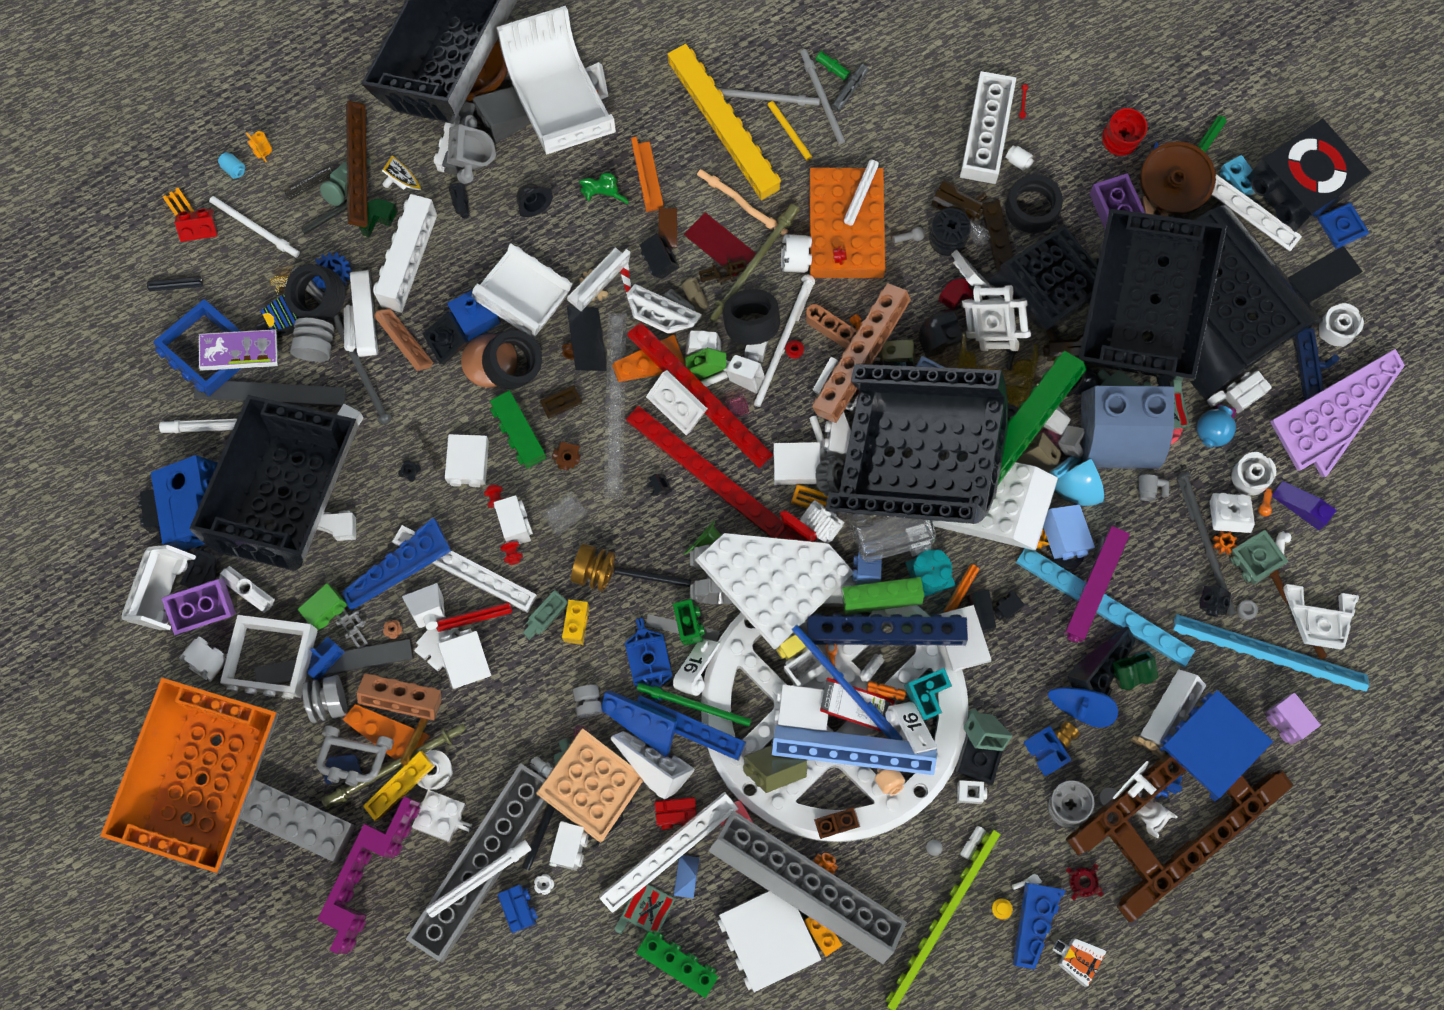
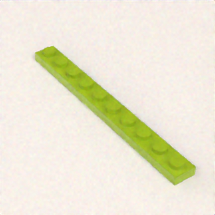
M995 830L991 831L990 834L986 832L982 838L981 843L983 846L980 851L976 849L970 860L973 863L970 868H964L960 875L962 881L959 886L954 885L949 893L952 896L948 903L944 902L939 910L941 916L938 921L934 919L928 930L931 931L927 938L923 937L918 945L920 951L917 956L912 955L908 961V971L906 974L902 972L896 981L899 985L896 991L891 990L885 1001L888 1002L886 1006L888 1009L896 1010L1001 835Z

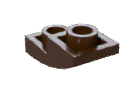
M855 807L814 819L820 839L861 827Z

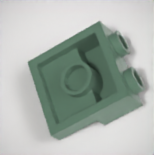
M1266 530L1232 549L1230 553V560L1235 567L1239 566L1242 569L1241 575L1247 583L1251 582L1252 585L1265 579L1272 572L1288 563V560Z

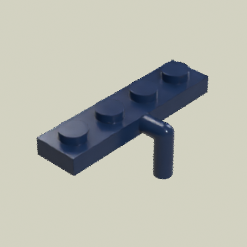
M1306 328L1294 337L1304 401L1324 390L1321 369L1330 368L1339 361L1338 355H1333L1326 361H1319L1314 328Z

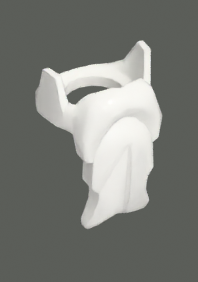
M1152 800L1136 812L1146 823L1147 832L1156 838H1159L1158 832L1166 825L1170 818H1177L1174 813L1163 807L1162 804Z

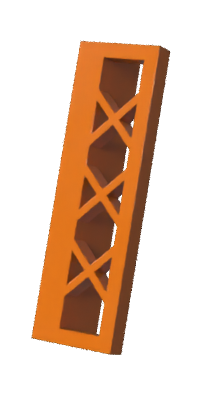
M632 137V149L646 212L664 208L650 141L638 143L637 137Z

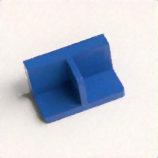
M326 637L315 650L313 648L310 649L312 656L307 673L319 681L345 652L329 637Z

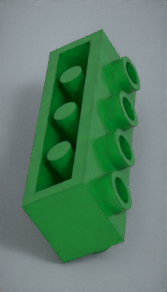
M656 930L652 933L647 931L636 948L635 953L706 999L719 977L714 974L716 970L708 964H705L703 967L697 963L699 958L688 952L686 956L680 952L682 947L672 941L670 944L663 941L664 936Z

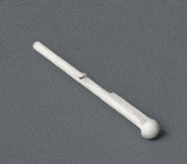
M807 274L801 278L804 283L755 399V406L761 407L779 360L785 351L784 347L793 326L800 319L809 294L815 284V279L812 275Z

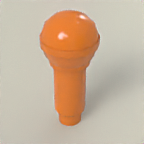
M1266 489L1263 502L1258 508L1259 514L1264 517L1272 513L1270 505L1272 498L1271 489Z

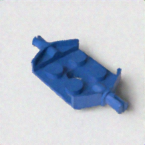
M638 618L635 620L638 629L637 633L625 642L634 686L638 687V684L642 683L652 687H662L673 677L663 634L647 630L644 618H640V626ZM644 655H653V662L650 664L644 663Z

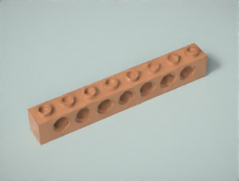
M888 283L881 290L879 298L871 306L867 318L862 321L860 329L853 336L848 349L843 352L842 359L834 367L832 375L823 385L820 395L815 398L812 407L817 416L837 423L857 390L851 383L854 364L872 365L911 301L907 290Z

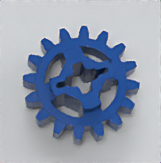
M328 252L326 257L321 254V260L315 259L317 265L331 270L333 268V271L342 279L343 284L347 286L346 280H350L349 274L352 270L344 256L340 257L337 252L332 256L331 252ZM321 276L312 279L319 289L323 287L324 291H326L325 283Z

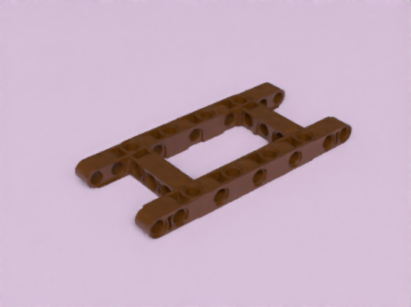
M1167 753L1142 774L1157 789L1152 795L1143 788V795L1141 797L1137 794L1132 798L1128 791L1137 783L1135 780L1117 798L1110 800L1066 838V841L1074 852L1080 855L1086 851L1089 852L1109 835L1142 878V881L1125 894L1117 905V908L1126 920L1133 922L1289 791L1293 783L1284 771L1280 769L1272 774L1269 773L1252 788L1241 775L1226 791L1233 801L1231 802L1232 807L1222 816H1217L1201 830L1202 833L1192 841L1185 843L1171 855L1172 858L1161 865L1128 822V819L1186 771ZM1170 762H1172L1173 764V770L1171 772L1168 769V765ZM1249 802L1252 803V809L1250 811L1248 810ZM1111 812L1113 819L1111 822H1108L1107 816ZM1220 827L1222 828L1221 836L1218 835V829ZM1191 852L1192 860L1189 862L1188 854ZM1159 878L1162 879V885L1160 887L1157 886V881Z

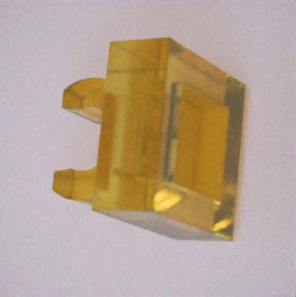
M290 275L273 276L270 278L271 286H276V294H280L281 286H286L285 284Z

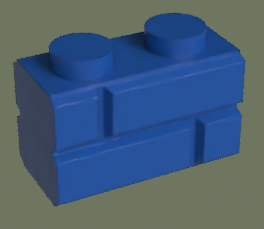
M518 885L497 894L511 933L514 934L536 925L535 919H538L535 908H530L528 900L531 897L527 888L523 889L522 885Z

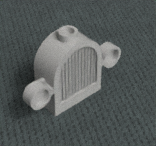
M472 115L462 118L461 124L449 128L447 164L463 168L457 173L459 182L463 184L470 183L473 180L472 170L490 164L496 157L493 140L486 132L475 129L477 127V120Z

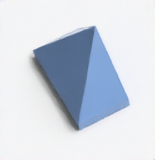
M682 855L679 858L674 896L694 899L699 857Z

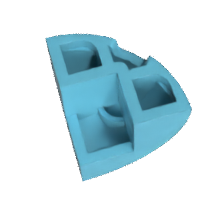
M1092 459L1076 466L1057 480L1054 491L1066 501L1078 503L1081 506L1096 505L1104 501L1103 485Z

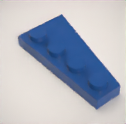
M606 691L602 702V711L658 753L667 757L678 720L615 692Z

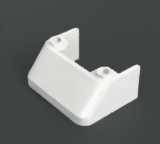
M169 545L148 547L143 554L126 601L122 620L157 630H170L171 626L167 625L169 618L166 611H164L165 607L161 598L170 595L176 575L184 573L188 567L187 560H194L196 556Z

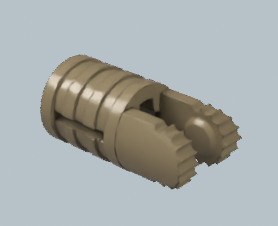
M691 278L682 284V288L689 302L695 306V312L701 314L703 308L708 307V302L697 279Z

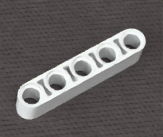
M370 270L350 272L358 356L378 355Z

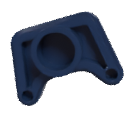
M355 755L330 757L326 762V767H336L344 771H355L362 774L359 760ZM325 775V783L332 784L333 782L327 780L328 776Z

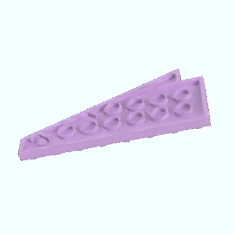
M1396 349L1391 350L1270 420L1297 471L1314 463L1321 477H1326L1405 366Z

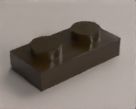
M573 385L540 400V403L547 418L550 419L582 404V400Z

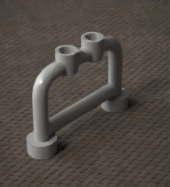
M325 726L322 733L325 739L316 762L319 772L327 775V780L339 783L340 778L346 779V784L354 787L357 786L358 782L367 783L374 780L380 771L386 751L392 749L394 741L388 737L379 736L376 745L338 738L339 729ZM331 744L377 753L370 773L363 775L355 771L348 772L336 767H326L324 763Z

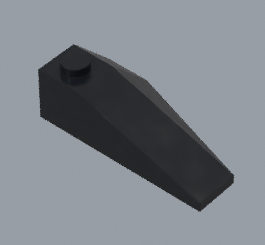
M1124 627L1077 663L1067 676L1072 688L1093 690L1110 696L1113 690L1110 688L1113 678H1115L1112 663L1119 659L1128 658L1135 643L1129 627Z

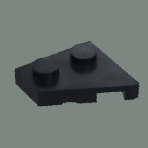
M196 549L194 553L196 558L190 561L180 585L191 588L216 580L215 556Z

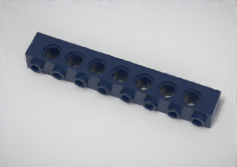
M813 614L807 618V636L815 645H834L835 643L836 645L966 646L968 641L967 617H962L958 614L951 615L950 617H942L939 614H934L930 617H922L920 614H914L910 617H902L900 614H893L890 617H883L881 614H873L871 617H863L861 614H853L851 617H843L842 614H833L831 617ZM828 625L833 630L825 632L822 630V627ZM850 626L852 631L844 632L842 627ZM870 626L872 628V631L868 633L864 632L862 630V627ZM889 626L892 631L886 633L882 630V627ZM909 626L912 631L906 633L902 630V627ZM928 626L932 631L925 633L921 627ZM948 626L951 632L945 633L941 627Z

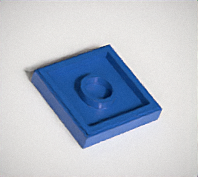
M1351 202L1317 218L1335 249L1369 234L1368 229Z

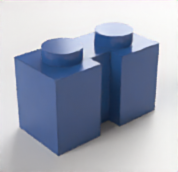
M1050 726L1024 741L1028 752L1032 756L1035 754L1039 760L1037 765L1044 776L1072 761Z

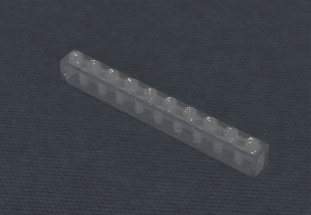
M608 313L604 456L605 499H624L627 381L618 382L612 365L615 361L627 356V313Z

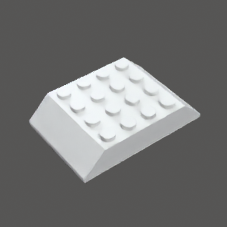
M947 453L945 460L948 459L949 453ZM962 454L959 457V462H964L968 458V454ZM1016 462L998 485L996 498L993 500L988 514L981 522L970 524L925 520V524L1036 551L1058 478L1038 467Z

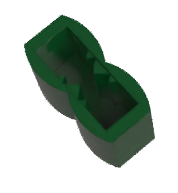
M1150 651L1141 652L1112 663L1116 683L1122 690H1131L1142 683L1150 684L1159 678L1156 660Z

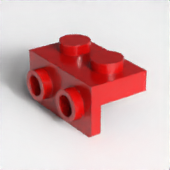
M202 208L195 212L183 211L177 214L174 223L180 242L217 237L218 232L213 219V209L207 210Z

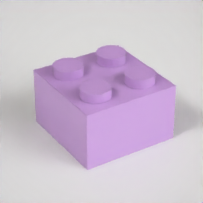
M1295 693L1282 699L1265 712L1268 722L1272 726H1276L1280 731V737L1290 745L1304 739L1321 726Z

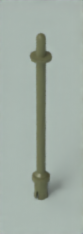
M791 203L784 214L778 217L779 224L722 301H715L718 307L710 316L712 322L719 318L723 312L725 302L730 296L739 291L783 229L789 228L792 225V220L800 211L796 205Z
M460 724L449 731L443 728L441 730L442 735L415 749L410 760L419 751L426 753L444 742H447L449 745L452 744L451 738L464 732L466 729L465 725ZM402 757L380 768L377 777L370 782H358L356 787L348 786L345 788L340 786L336 788L335 792L321 798L324 807L328 810L341 801L346 802L350 794L403 765L400 763Z

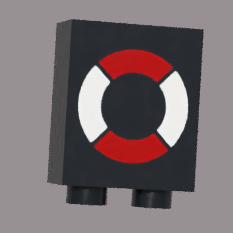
M1322 118L1264 157L1247 176V179L1251 182L1253 191L1257 195L1264 197L1275 210L1277 218L1282 223L1287 224L1295 233L1354 192L1371 174V171Z

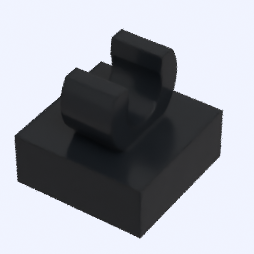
M654 474L649 477L651 482H648L646 486L648 488L654 487L655 489L650 494L651 496L667 495L672 491L664 474Z

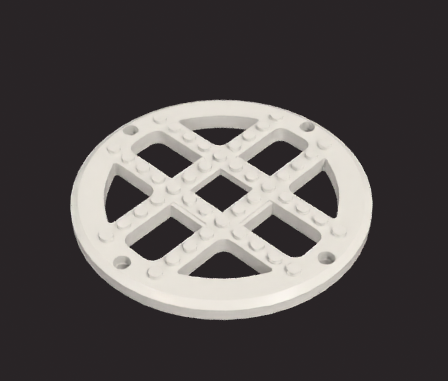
M849 577L820 607H843L842 587L855 586L856 581H852V577ZM917 605L870 611L869 613L871 614L868 616L881 614L883 617H890L893 614H900L902 617H910L914 614H920L922 617H930ZM740 612L718 641L720 643L719 648L708 663L704 677L705 686L702 691L701 703L731 712V694L737 669H741L772 700L774 708L743 739L746 744L739 761L708 748L718 774L734 796L748 810L766 823L801 838L826 842L856 841L886 833L901 826L929 805L943 789L958 763L966 737L964 725L968 720V696L962 669L952 671L945 646L913 645L915 647V654L885 683V685L895 687L897 690L900 688L906 691L904 685L919 679L926 671L933 673L945 668L952 687L936 693L942 713L937 715L934 742L937 745L934 775L915 773L903 785L904 788L899 793L890 796V794H884L875 781L876 774L869 767L807 760L806 778L765 793L749 776L745 775L743 771L744 756L765 748L774 739L775 726L778 725V722L774 721L775 712L780 710L781 703L777 702L778 690H782L783 685L787 684L754 652L753 644L762 635L756 628L746 627L745 623L748 619ZM804 621L799 627L807 635V622ZM863 626L862 630L868 633L872 631V628L870 626ZM883 626V627H882V630L884 631L885 629L890 628V627H889V626ZM909 626L902 627V630L906 633L912 631ZM928 626L921 628L925 633L932 631ZM818 645L820 650L829 660V656L826 654L825 650L826 645ZM828 645L829 651L835 649L834 645ZM837 645L838 652L835 656V668L843 673V678L850 685L867 690L868 682L861 681L859 675L862 671L853 661L869 645ZM815 656L812 659L816 663L809 670L820 664ZM825 671L803 687L823 690L826 679L835 678L828 671ZM701 711L702 723L735 737L732 721ZM847 721L836 732L868 736L874 729ZM827 725L826 731H828V732H834V731ZM893 726L894 729L902 736L903 741H908L901 726ZM835 767L842 770L873 804L855 808L861 827L820 839L814 819L843 810L819 809L798 804L796 801L828 769ZM747 785H753L756 789L755 793L751 796L746 795L744 792V788ZM916 787H922L925 790L923 797L915 796L914 789Z

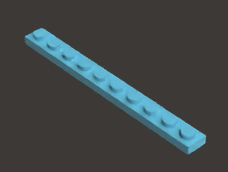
M1025 548L1016 561V564L1078 601L1086 583L1085 581L1035 550ZM1104 594L1096 612L1097 614L1121 629L1129 627L1134 637L1182 667H1186L1195 652L1193 648Z
M1178 614L1174 618V631H1177L1179 634L1190 635L1201 641H1209L1220 647H1228L1238 653L1250 654L1257 659L1272 661L1276 665H1284L1299 672L1303 671L1317 678L1322 677L1336 684L1341 683L1355 690L1367 691L1369 687L1367 674Z

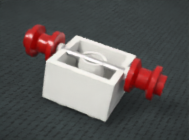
M496 484L490 485L484 491V496L490 499L487 503L488 508L496 509L506 543L500 547L501 551L506 552L504 562L509 563V565H515L520 563V559L523 558L522 553L517 552L519 544L531 541L530 535L533 532L528 518L524 519V517H527V513L522 500L518 501L516 495L506 499L501 498L502 487Z

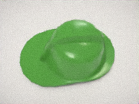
M715 521L709 524L702 535L683 555L691 549L694 550V547L712 545L722 535L713 526Z

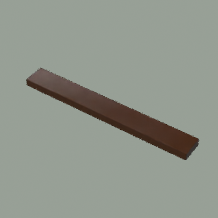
M347 101V222L350 225L366 228L368 221L365 104Z

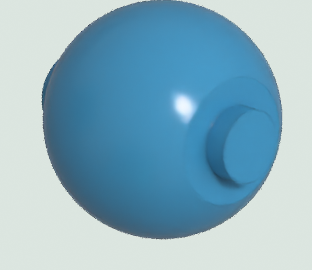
M1219 405L1218 409L1208 410L1201 415L1197 422V434L1202 440L1203 445L1210 448L1213 446L1219 447L1232 440L1236 432V423L1231 416L1233 411L1230 408Z

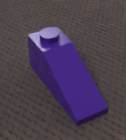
M1284 481L1280 483L1272 494L1273 498L1317 530L1322 529L1337 511L1321 498Z

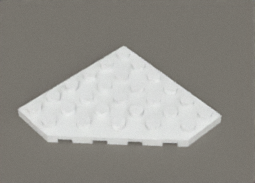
M727 533L721 535L695 559L773 649L778 648L793 633L791 629L794 626H800L808 616L814 613L853 574L852 569L828 543Z

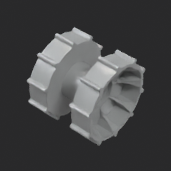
M711 544L694 547V550L690 551V566L695 567L696 570H703L695 559ZM708 574L707 579L695 581L694 584L690 585V599L697 603L711 605L733 603Z

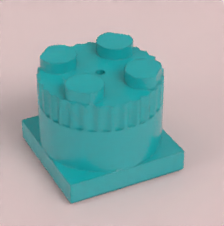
M925 550L916 559L905 562L910 578L921 577L924 597L956 586L952 577V562H950V559L942 550Z

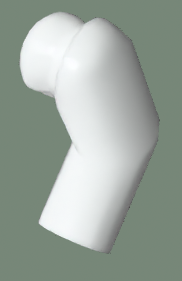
M1282 531L1277 535L1275 544L1283 554L1285 542L1289 543L1291 541V534Z

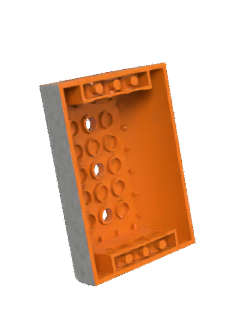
M161 678L100 837L220 874L279 714ZM216 735L222 737V742L218 746L212 744V739ZM201 774H206V783L199 785L198 777ZM191 813L192 821L189 824H184L183 816Z

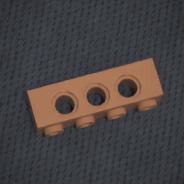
M364 673L357 690L358 704L433 721L436 718L442 701L441 690L433 687L419 686L415 683H405L397 679H387L375 674Z

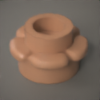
M397 620L387 621L384 624L383 633L386 637L389 636V638L395 639L402 633V626H400V622Z

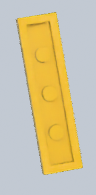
M419 751L363 807L374 821H379L435 765L423 751Z

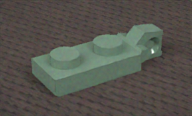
M554 590L529 617L526 623L528 627L523 632L524 636L530 640L536 633L540 635L565 610L568 606V601Z

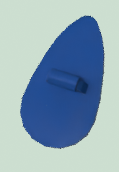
M1072 687L1055 688L1048 692L1049 699L1059 709L1090 726L1098 728L1108 727L1118 717L1116 702L1104 693Z

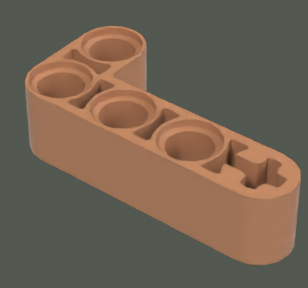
M817 304L807 307L805 317L807 324L847 350L858 330ZM831 323L834 327L828 328L825 324ZM842 333H846L849 335V337L843 338L840 335Z

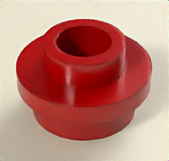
M842 246L833 249L835 263L844 264V260H847L846 249H842Z
M793 340L787 343L785 352L788 357L797 359L803 355L804 346L801 342ZM792 347H797L798 350H797V351H793L791 348H792Z

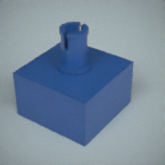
M473 290L447 303L450 312L455 316L468 341L500 324L495 313L471 297Z

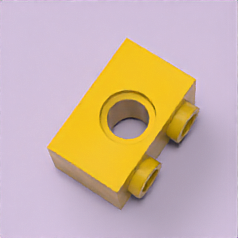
M568 600L562 634L564 642L583 645L590 608L588 602Z

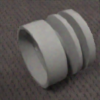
M315 318L297 319L294 323L293 335L295 338L292 339L290 353L296 358L306 361L324 362L329 360L332 348L329 342L333 340L334 326L329 322Z
M338 675L325 677L323 679V687H321L318 680H313L312 685L309 681L303 683V704L311 723H317L319 717L322 721H325L327 719V711H329L332 718L347 715L345 692Z
M1075 780L1065 781L1059 784L1050 796L1048 802L1049 814L1052 820L1059 826L1076 828L1082 825L1093 812L1095 805L1094 796L1085 784ZM1068 802H1071V806H1074L1071 811L1068 810V806H1065Z

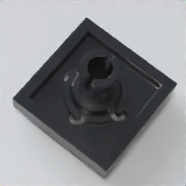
M452 312L445 313L422 333L439 364H445L469 344L467 337Z

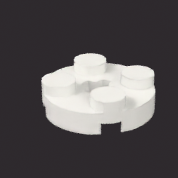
M430 750L425 754L437 766L436 773L434 775L432 773L427 774L417 784L427 790H437L445 786L453 774L452 764L443 752Z

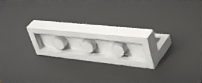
M614 248L567 297V301L582 311L626 266L631 252L626 249L622 253L617 248Z

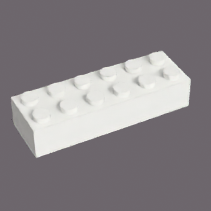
M980 72L960 178L996 184L1016 77Z
M410 194L409 199L404 203L403 216H400L398 219V229L392 236V246L386 252L385 265L381 266L379 281L375 283L373 292L382 308H391L393 311L403 312L437 218L432 199Z

